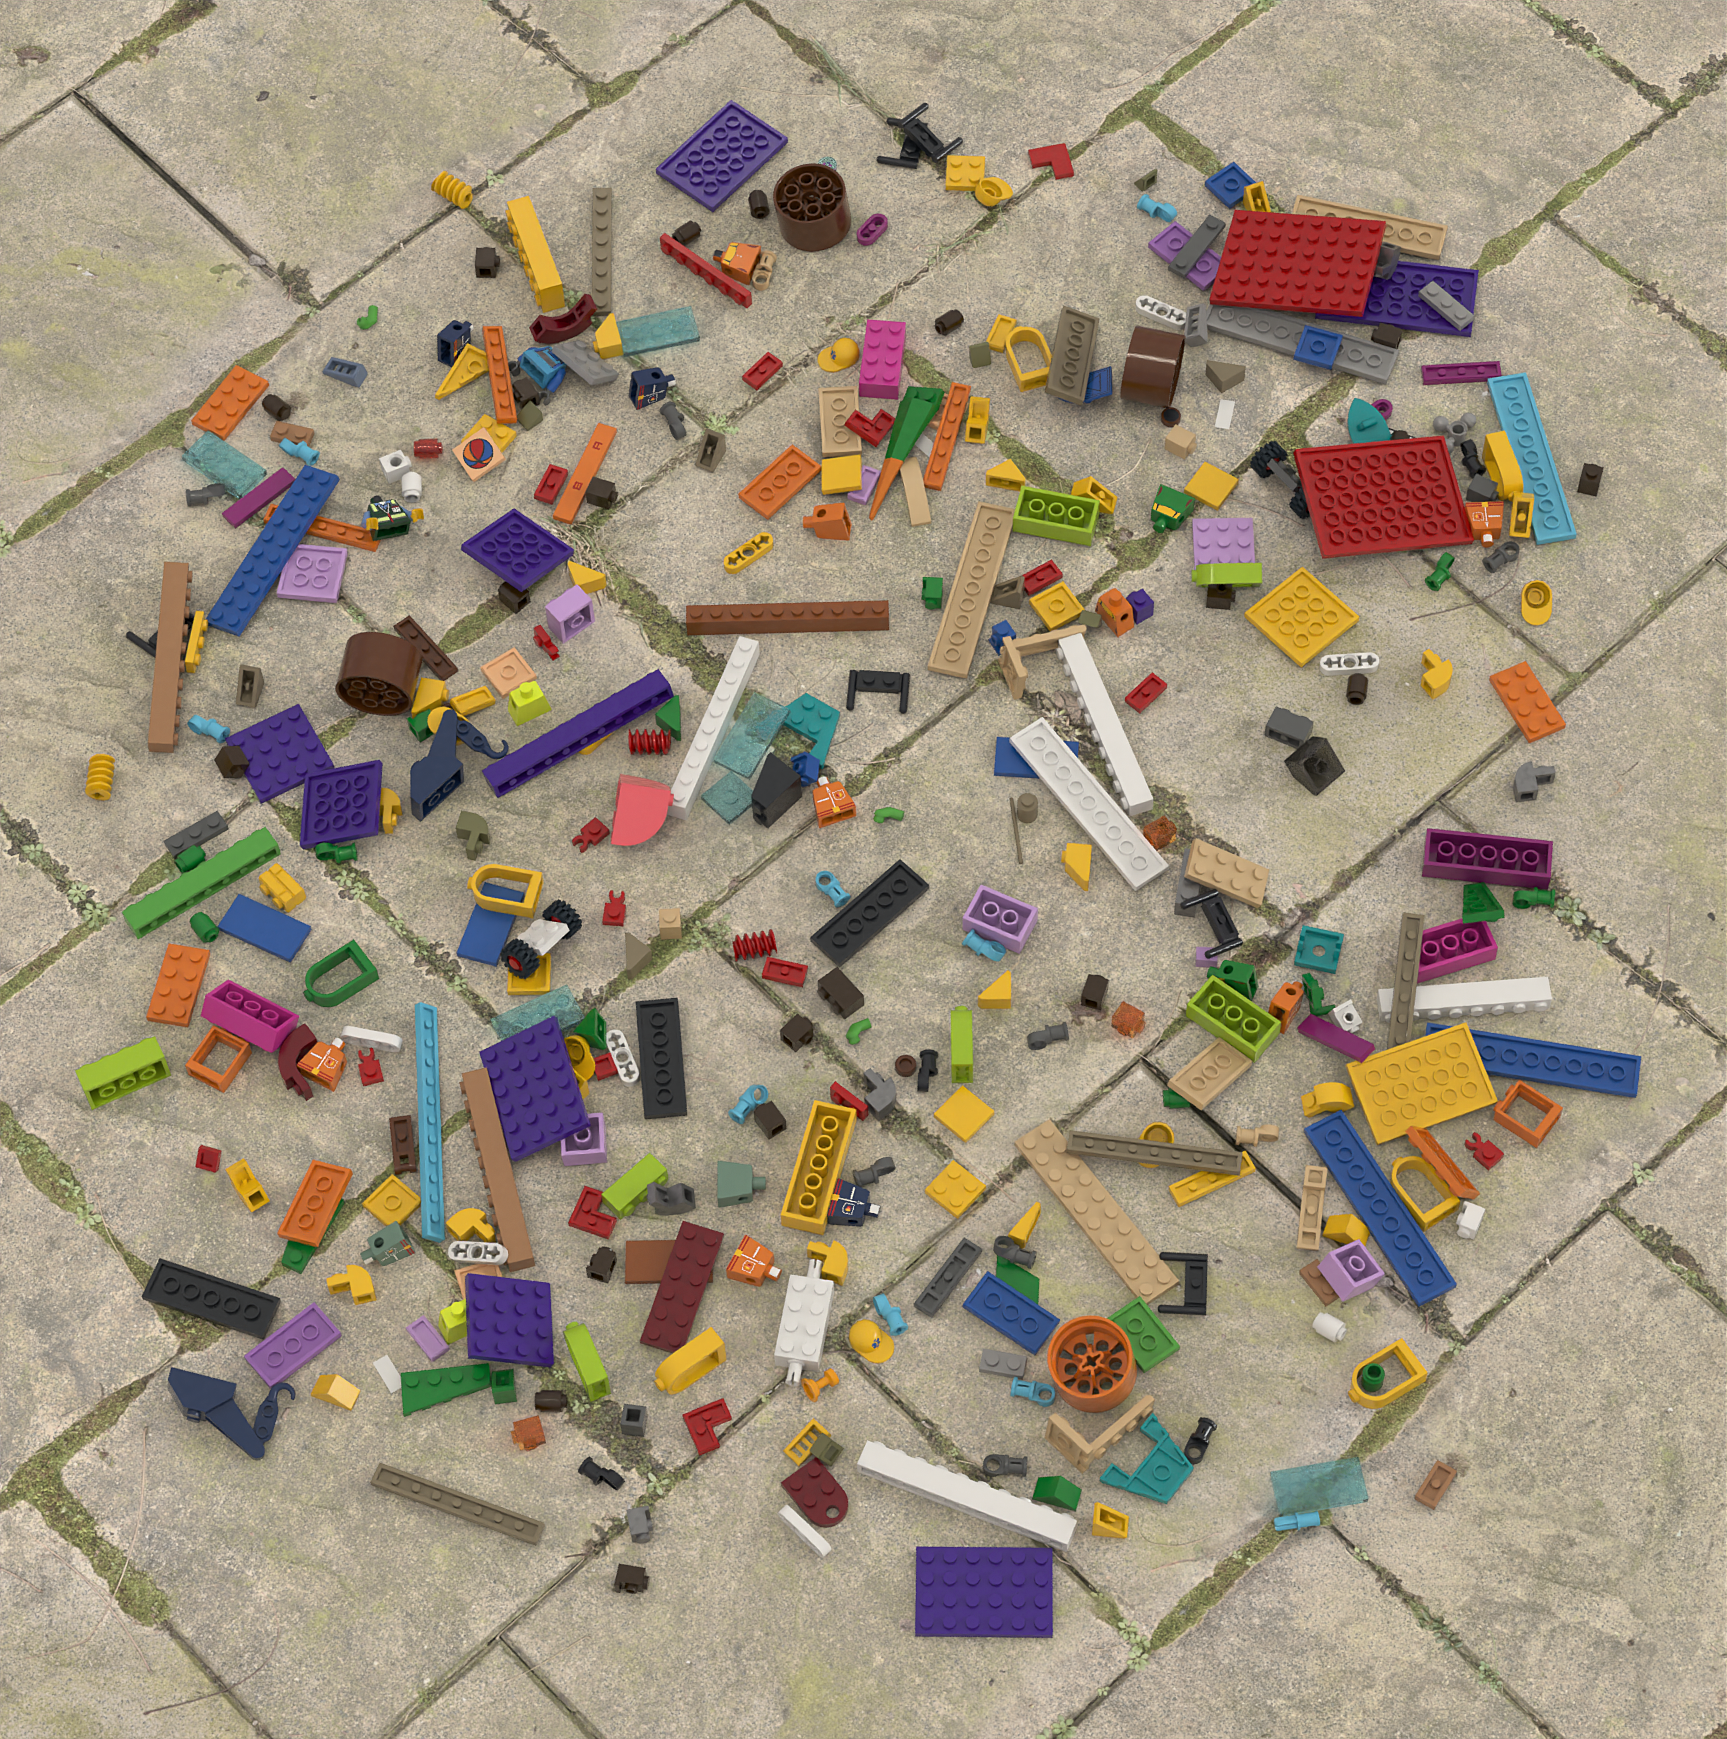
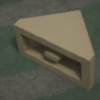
M1207 360L1205 375L1223 393L1244 381L1246 366Z
M708 428L705 429L695 466L710 472L715 471L726 452L724 434Z
M1019 576L996 584L990 603L1020 609L1024 596L1025 577Z
M240 665L236 695L237 705L253 708L257 706L264 686L261 668Z
M627 932L625 933L626 968L628 980H631L652 960V952L649 947Z

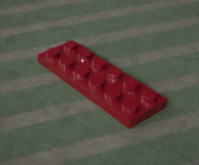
M682 1221L640 1339L641 1344L672 1354L687 1344L719 1253L724 1233Z

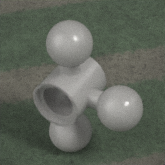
M1465 413L1460 421H1454L1450 425L1448 419L1444 416H1438L1434 419L1433 427L1436 431L1448 432V438L1445 441L1449 454L1453 452L1454 446L1458 447L1465 441L1467 428H1472L1476 424V417L1472 413Z

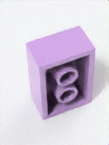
M980 885L963 916V930L970 932L974 929L975 933L981 938L990 942L996 941L1002 944L1004 948L1020 954L1038 921V908Z

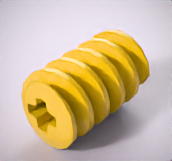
M443 171L438 175L431 185L432 191L453 202L461 209L467 208L473 199L472 187L470 185L466 186V183L460 182L458 178L454 179V176L452 174L448 175L447 171Z
M96 754L89 759V772L87 774L88 779L86 781L85 793L92 799L104 801L111 798L109 792L112 790L110 785L113 783L111 778L114 776L112 771L115 769L113 763L116 761L110 755Z

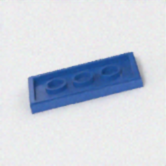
M997 737L994 776L1040 779L1009 742V737ZM1063 741L1078 758L1079 742Z
M484 882L480 892L487 897L522 903L525 896L524 892ZM476 903L456 952L457 956L497 967L501 957L500 951L505 947L517 915L486 910Z
M238 894L217 926L220 931L290 963L312 930L310 925L241 894Z
M989 1271L986 1272L962 1305L964 1309L1034 1356L1060 1323L1059 1318Z

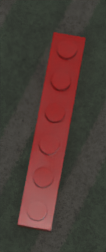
M664 233L660 237V246L664 254L672 256L680 265H685L693 274L699 275L709 285L718 288L722 294L731 297L738 305H742L745 308L752 305V295L749 290L668 234Z

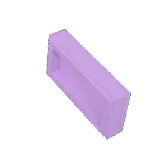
M863 465L862 490L849 491L848 499L866 505L879 481L881 471Z
M424 1315L406 1327L407 1332L431 1362H434L450 1350L447 1343Z

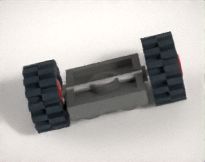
M1270 441L1269 444L1266 443L1264 447L1259 448V452H1255V456L1251 458L1250 467L1261 478H1268L1271 474H1276L1295 492V497L1291 498L1289 507L1300 518H1309L1310 513L1301 480L1295 474L1297 471L1290 464L1286 465L1283 462L1287 459V452L1276 441Z

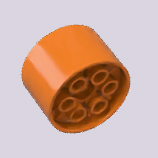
M1081 1316L1070 1320L1060 1327L1050 1342L1047 1354L1050 1374L1059 1395L1073 1408L1089 1413L1105 1412L1120 1405L1131 1393L1137 1377L1136 1360L1127 1335L1113 1321L1100 1316ZM1094 1334L1093 1345H1088L1086 1335ZM1101 1345L1109 1347L1107 1351H1097ZM1119 1345L1123 1347V1351L1112 1355V1352ZM1083 1347L1087 1349L1083 1355L1075 1354L1078 1348ZM1062 1351L1071 1355L1072 1360L1061 1358ZM1088 1362H1095L1096 1366L1093 1367L1092 1365H1089ZM1115 1362L1122 1364L1118 1370H1112L1110 1366ZM1069 1368H1077V1372L1074 1375L1066 1374ZM1122 1376V1379L1120 1381H1117L1113 1378ZM1068 1382H1075L1070 1388L1064 1385ZM1110 1382L1113 1385L1109 1390H1103L1101 1388L1102 1384ZM1082 1385L1090 1386L1089 1391L1085 1393L1080 1392L1079 1388ZM1098 1388L1099 1394L1093 1395L1094 1389Z

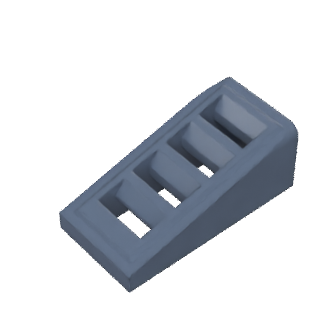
M334 357L330 358L322 371L324 375L355 387H360L368 375L363 364Z

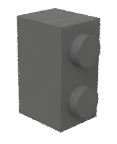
M1275 707L1266 724L1265 736L1303 751L1312 733L1313 721L1305 716L1291 713L1288 709Z

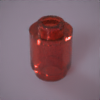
M438 438L414 441V457H419L420 459L439 458V454L443 453L442 442H439Z

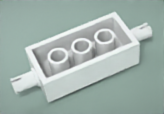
M815 1259L809 1260L807 1277L790 1274L774 1359L775 1366L789 1368L785 1383L792 1386V1381L794 1386L800 1385L802 1370L819 1372L834 1296V1281L820 1279L823 1262L817 1260L816 1267Z

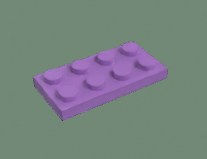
M1174 221L1148 243V248L1170 264L1193 234ZM1208 248L1186 278L1205 291L1214 284L1221 256Z
M313 1302L245 1354L244 1358L271 1389L275 1384L286 1380L342 1335L315 1302Z

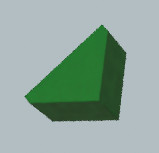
M675 695L655 714L656 725L667 733L671 729V736L675 740L681 741L679 695Z
M593 1008L573 1032L585 1038L589 1042L590 1047L604 1050L607 1048L606 1021L597 1009Z
M514 1369L492 1371L491 1389L495 1405L517 1402Z
M1061 1475L1038 1477L1032 1500L1076 1512L1082 1489Z

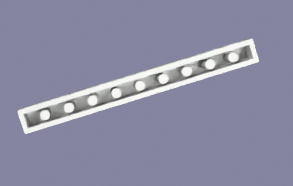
M1078 633L1059 639L1056 655L1059 660L1063 661L1064 674L1066 677L1069 676L1071 690L1073 693L1076 692L1078 696V706L1080 710L1083 709L1085 712L1084 719L1086 725L1091 726L1092 739L1094 743H1098L1099 755L1107 763L1105 765L1107 774L1113 777V787L1115 792L1121 796L1120 803L1123 810H1127L1129 817L1152 810L1153 797L1082 634Z
M739 636L671 789V794H674L672 806H668L667 815L687 821L760 655L759 641Z
M867 1440L857 1463V1472L1065 1552L1068 1551L1077 1529V1520L1067 1513H1056L1046 1505H1035L1025 1497L1017 1498L1004 1489L996 1490L983 1481L975 1482L962 1473L954 1474L949 1472L944 1466H933L928 1464L923 1458H912L907 1456L902 1450L886 1448L883 1443L878 1441L871 1442Z

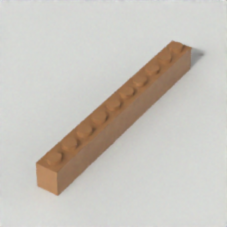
M164 562L148 734L149 752L174 753V746H178L179 734L175 733L176 727H180V715H177V709H181L182 697H179V691H183V679L180 678L181 672L184 673L185 660H182V654L186 655L187 643L183 642L184 636H188V624H185V618L189 619L190 606H187V600L191 601V589L188 588V583H192L193 571H189V563Z
M487 1067L461 1073L463 1081L459 1082L462 1095L466 1094L468 1099L464 1101L466 1113L471 1112L472 1119H468L471 1132L476 1131L477 1136L473 1138L475 1150H480L481 1156L477 1157L480 1170L485 1169L486 1175L482 1176L485 1189H490L491 1194L487 1195L489 1207H494L495 1214H491L494 1227L499 1226L500 1233L496 1234L498 1244L508 1250V1258L503 1265H508L510 1272L534 1267V1257Z

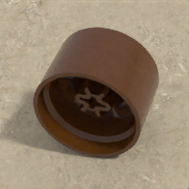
M809 163L796 166L779 178L774 187L773 201L781 234L788 244L803 251H822L835 246L847 235L852 218L845 183L837 171L823 164Z
M1136 325L1124 366L1120 398L1170 409L1180 375L1186 336Z
M381 632L355 634L347 640L335 691L344 703L359 711L381 716L403 714L412 706L422 665V655L414 645L394 635Z

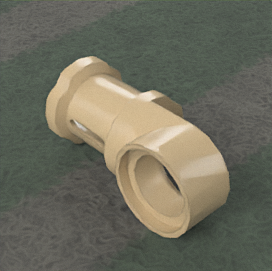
M764 250L760 254V262L756 265L752 277V284L756 290L763 291L770 286V277L773 271L772 265L777 260L776 254L772 251ZM763 278L766 282L761 284L757 283L756 280Z
M1271 1124L1262 1125L1260 1128L1255 1127V1129L1237 1126L1235 1145L1243 1143L1253 1144L1254 1147H1257L1258 1141L1275 1142L1279 1139V1127Z

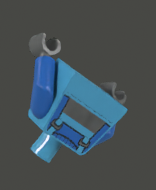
M550 346L541 348L530 347L517 358V362L510 361L508 363L509 371H511L513 376H518L521 372V367L542 389L547 388L546 391L539 392L540 401L543 397H547L543 402L546 406L551 401L549 395L552 392L554 393L562 383L566 375L565 369L567 364L552 353L553 348Z

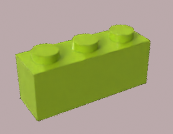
M651 1153L647 1154L601 1194L603 1204L620 1220L625 1216L631 1215L637 1205L648 1200V1184L655 1182L664 1186L667 1183V1169Z

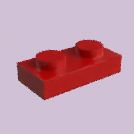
M767 352L742 375V380L755 390H758L783 367V362L770 352Z
M549 464L534 493V499L553 505L568 476V470Z
M1051 559L1022 575L1025 577L1024 591L1030 596L1063 578V573Z
M1152 672L1125 697V703L1140 714L1167 689V683Z
M767 957L762 972V979L803 988L808 965Z
M836 1081L830 1086V1097L835 1104L856 1109V1116L862 1121L868 1117V1106Z

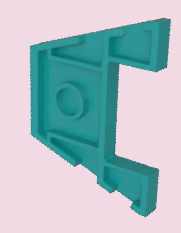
M805 693L757 725L756 732L772 740L783 725L816 743L809 754L820 760L819 768L823 769L830 749V743L840 718V711Z
M1152 1413L1140 1427V1432L1156 1442L1157 1445L1132 1476H1129L1111 1463L1099 1481L1103 1484L1167 1504L1193 1472L1194 1467L1169 1437V1433L1158 1422V1418Z

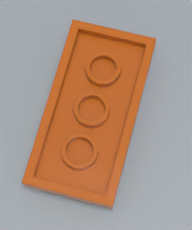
M236 365L191 420L192 425L225 441L268 388V381Z
M792 444L738 494L739 499L768 520L822 470L821 465Z
M1526 661L1489 677L1490 683L1528 743L1565 729V721Z
M168 944L147 1012V1021L189 1027L210 957L209 950Z
M1410 1126L1405 1131L1409 1136L1408 1141L1415 1148H1419L1422 1151V1158L1436 1168V1175L1441 1180H1446L1450 1185L1448 1189L1454 1196L1475 1199L1480 1195L1479 1191L1427 1129Z
M312 1160L277 1232L278 1236L283 1239L318 1247L353 1175L352 1170Z

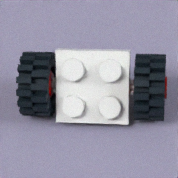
M559 899L555 900L543 911V920L538 919L534 921L531 927L518 936V939H513L500 951L501 961L505 962L504 966L509 968L508 971L510 973L514 972V976H519L520 979L528 978L540 966V960L536 958L538 955L543 956L560 939L568 940L580 930L582 920L578 919L580 915L575 913V908L572 909L569 903L566 905L564 900L562 902Z

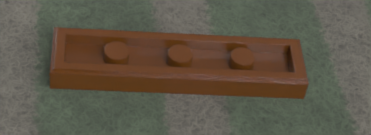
M410 615L393 626L402 639L408 641L420 651L423 658L422 661L439 680L445 681L458 672V667Z

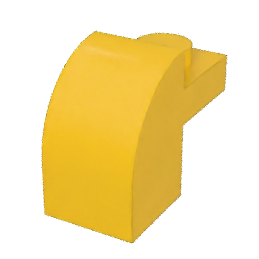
M970 397L965 442L985 443L989 424L990 398Z
M1429 648L1422 655L1421 664L1428 672L1422 675L1421 687L1433 700L1445 693L1449 688L1453 667L1449 659L1442 663L1440 657Z
M381 787L379 816H383L382 824L385 834H393L394 826H397L398 822L397 816H403L400 799L394 791Z
M1328 1082L1314 1086V1091L1301 1096L1304 1116L1308 1118L1326 1110L1335 1113L1339 1110L1344 1112L1354 1107L1351 1088L1342 1083Z
M244 1158L225 1169L233 1188L251 1213L270 1202L262 1185L255 1178Z
M467 1208L460 1210L445 1223L448 1233L457 1241H468L476 1234L483 1242L496 1243V1232L488 1224L486 1213L479 1209Z
M833 1240L831 1247H828L823 1242L815 1243L810 1241L807 1246V1257L824 1263L821 1270L822 1279L831 1280L835 1284L843 1286L848 1273V1256L845 1248L835 1240Z
M346 1265V1274L337 1273L326 1278L330 1295L351 1290L355 1305L377 1300L372 1279L369 1273L360 1266Z

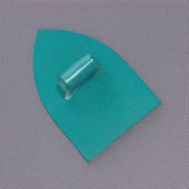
M1359 398L1353 399L1347 419L1352 443L1390 440L1392 435L1381 413L1368 402Z

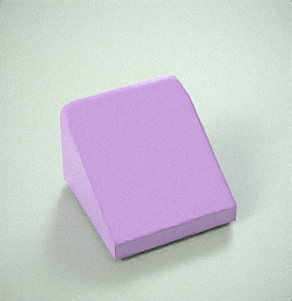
M1196 947V967L1213 966L1217 968L1218 955L1207 959L1204 955L1207 950L1213 947Z

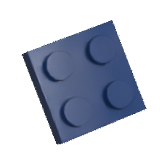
M1232 162L1205 180V187L1231 209L1243 201L1244 187L1256 182L1235 162Z
M1305 325L1294 354V360L1331 370L1343 335Z

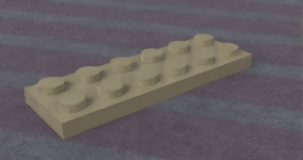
M1063 306L1060 313L1045 393L1080 406L1082 405L1087 388L1099 318Z

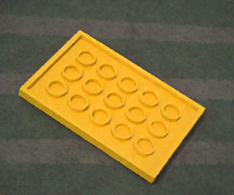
M1466 1022L1368 1056L1362 1063L1353 1061L1345 1065L1376 1145L1408 1135L1405 1131L1410 1126L1428 1128L1498 1102Z

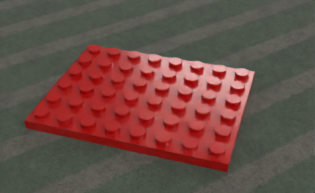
M1235 210L1211 291L1210 305L1363 317L1386 230V221Z
M1444 435L1294 450L1293 455L1322 559L1468 545L1474 542Z

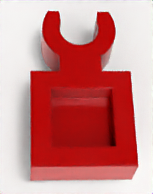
M541 625L534 627L535 636L533 640L538 648L542 647L552 661L559 658L558 648L551 642V638Z
M595 817L580 829L582 836L574 837L572 844L576 846L578 843H583L579 847L580 852L583 853L588 849L590 843L596 846L610 834V830Z
M610 890L609 900L611 903H605L602 923L603 925L624 927L626 904L623 903L625 901V893L621 891V896L615 898L613 890Z
M372 1047L369 1048V1056H363L362 1051H358L359 1059L362 1062L358 1064L363 1087L384 1082L379 1059L374 1060L375 1052Z
M1476 1132L1472 1134V1138L1476 1141L1475 1143H1471L1467 1139L1465 1140V1147L1468 1150L1475 1151L1473 1158L1488 1171L1504 1157V1153L1491 1141L1487 1140L1483 1143L1481 1136Z

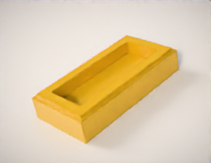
M998 314L986 340L991 350L1000 353L1004 352L1007 336L1017 324L1016 319Z
M485 685L451 698L450 705L454 711L466 716L495 705L496 700Z

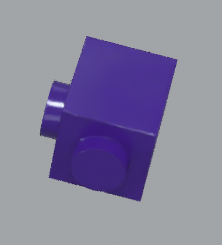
M1143 588L1137 592H1131L1126 597V600L1132 606L1133 619L1136 625L1153 616L1154 601Z

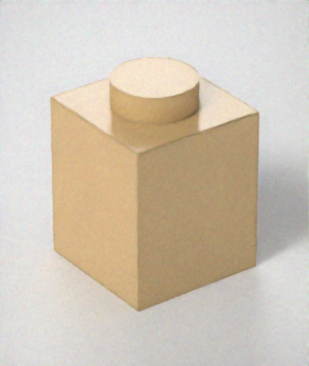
M1175 424L1165 438V450L1185 460L1189 454H1193L1197 447L1195 443L1196 434Z
M680 908L659 909L661 940L682 939Z

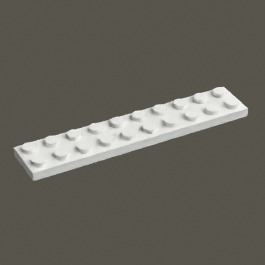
M1043 717L1010 737L1009 742L1135 891L1169 869V865Z

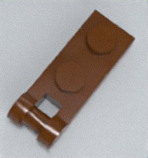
M411 1115L391 1117L389 1122L395 1175H401L402 1172L407 1171L416 1173L417 1166ZM408 1158L409 1163L401 1164L400 1159Z

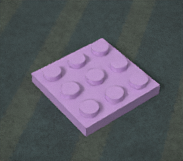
M1253 518L1192 519L1194 570H1196V565L1255 563Z
M299 544L281 572L277 597L337 603L348 554L347 548Z

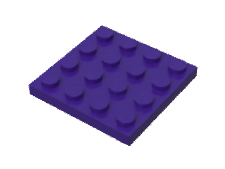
M515 508L461 545V551L520 592L574 554L573 548Z
M299 704L225 738L228 746H240L250 765L244 772V775L260 804L304 784L305 774L335 768Z
M380 760L305 774L300 847L303 850L314 848L320 843L335 844L378 835L383 763Z
M468 1273L465 1276L468 1359L551 1368L554 1365L550 1283Z

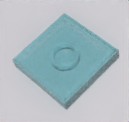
M730 771L703 793L701 800L730 825L752 807L751 795L753 790Z

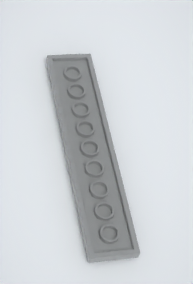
M1209 304L1206 311L1208 330L1292 356L1295 354L1305 325L1341 334L1343 339L1332 368L1385 385L1399 355V350L1268 309Z

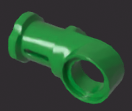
M1447 552L1440 557L1435 571L1431 576L1425 578L1428 588L1433 591H1439L1441 584L1445 580L1450 579L1451 573L1448 569L1452 566L1455 557Z
M355 842L341 847L331 843H320L315 847L318 860L336 859L337 864L345 860L353 859L358 861Z
M1534 887L1533 891H1516L1513 894L1512 904L1518 909H1527L1531 906H1536V904L1549 905L1550 908H1553L1555 889L1547 891L1538 890L1537 887Z

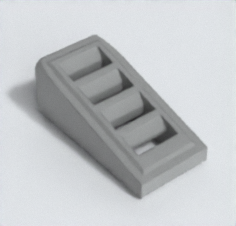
M1204 303L1187 307L1184 335L1186 336L1185 342L1190 347L1207 344L1206 305Z

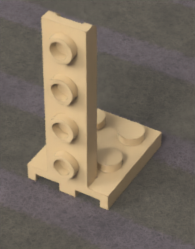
M1085 624L1073 625L1062 630L1056 629L1044 634H1034L1023 639L1016 638L1012 640L1011 636L1002 638L1005 646L1000 647L1002 657L998 658V662L1014 700L1022 698L1023 690L1026 687L1025 681L1028 678V671L1026 666L1022 665L1021 657L1058 648L1059 639L1081 633L1084 638L1087 630Z
M1146 1395L1090 1445L1080 1432L1072 1429L1069 1422L1064 1417H1060L1056 1412L1049 1417L1044 1438L1083 1474L1089 1469L1092 1461L1095 1459L1099 1460L1106 1454L1107 1448L1111 1445L1116 1446L1121 1441L1123 1434L1127 1431L1129 1433L1137 1427L1138 1421L1142 1418L1146 1419L1152 1414L1155 1399L1150 1395Z

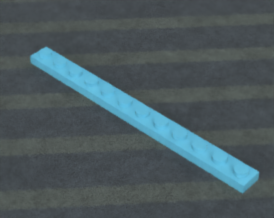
M419 1002L415 1005L422 1238L440 1243L445 1240L437 1007Z

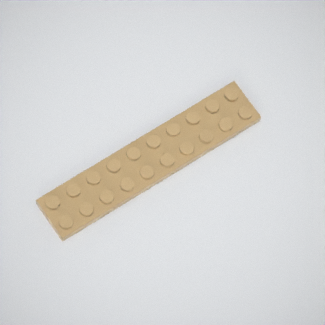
M978 501L928 663L929 671L967 679L1013 529L1015 509Z
M1050 1119L1014 1142L1015 1147L1135 1298L1140 1296L1149 1305L1179 1285L1177 1277L1165 1262L1159 1258L1157 1252L1080 1156L1067 1153L1068 1141Z

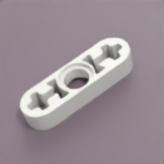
M1149 296L1137 298L1136 311L1138 314L1175 330L1185 329L1186 312ZM1159 310H1164L1167 312V314L1164 316H1160L1156 312Z
M1371 652L1326 655L1321 658L1319 668L1321 673L1326 676L1374 673L1379 666V657ZM1370 660L1373 664L1369 665L1367 661ZM1352 661L1355 663V666L1348 668L1344 665V662ZM1326 663H1330L1332 668H1328Z
M352 1026L343 1027L340 1037L342 1041L348 1044L372 1047L373 1049L389 1052H399L403 1042L402 1038L394 1034Z
M619 1030L609 1031L606 1034L607 1049L612 1055L619 1078L623 1085L633 1087L638 1084L640 1076L626 1039ZM615 1037L618 1040L620 1048L616 1049L612 1038ZM620 1054L628 1056V1060L625 1062H618L616 1058ZM628 1067L630 1074L633 1075L632 1079H629L626 1075L625 1069Z
M455 1241L450 1245L448 1255L459 1263L501 1265L508 1258V1250L498 1243ZM477 1248H482L481 1256L479 1258H475V1250ZM461 1249H463L464 1251H467V1254H465V1253H458V1255H457L456 1253H457V1251H460ZM500 1251V1254L496 1255V1257L489 1255V1252L498 1253Z
M785 1505L777 1513L780 1519L817 1555L824 1558L832 1550L827 1541L790 1506Z

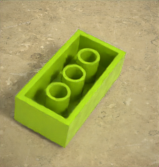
M1021 486L1013 516V532L1091 546L1099 517L1100 500Z
M1214 975L1206 981L1187 1003L1186 1017L1215 1037L1223 1039L1251 1059L1253 1063L1258 1060L1280 1034L1281 1021Z
M155 1036L145 1038L138 1044L124 1047L115 1054L103 1056L100 1060L91 1064H85L80 1069L75 1070L92 1110L171 1076L166 1059Z

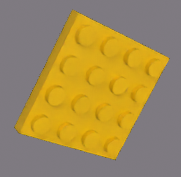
M1303 566L1244 613V617L1301 668L1359 621V616Z

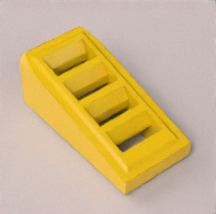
M1036 1202L1008 1234V1237L1014 1241V1244L1019 1245L1022 1249L1025 1248L1040 1217L1041 1203Z
M814 1418L783 1450L799 1467L812 1455L810 1448L813 1444L805 1437L809 1435L814 1441L818 1438L811 1431L816 1429L820 1434L824 1433L829 1438L831 1436ZM801 1441L809 1447L807 1451L799 1445ZM796 1447L803 1455L798 1457L792 1449Z

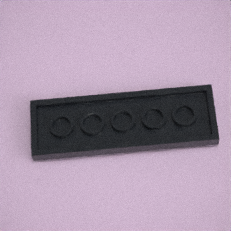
M899 859L810 937V941L837 966L841 967L929 890V884Z
M678 997L635 1001L644 1118L656 1119L688 1116Z
M159 1258L142 1294L143 1300L263 1340L281 1303L279 1297Z

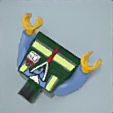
M376 495L370 499L367 512L363 514L361 526L363 529L370 530L373 541L407 535L411 521L423 520L424 513L421 508L408 511L400 506L396 500L383 501L381 496Z

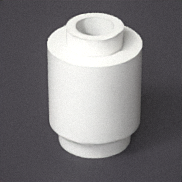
M407 472L401 478L402 496L406 502L414 503L419 501L422 495L421 476L415 472Z
M1320 1312L1312 1325V1328L1316 1329L1318 1334L1334 1343L1337 1340L1341 1341L1347 1332L1346 1324L1328 1313L1323 1314Z

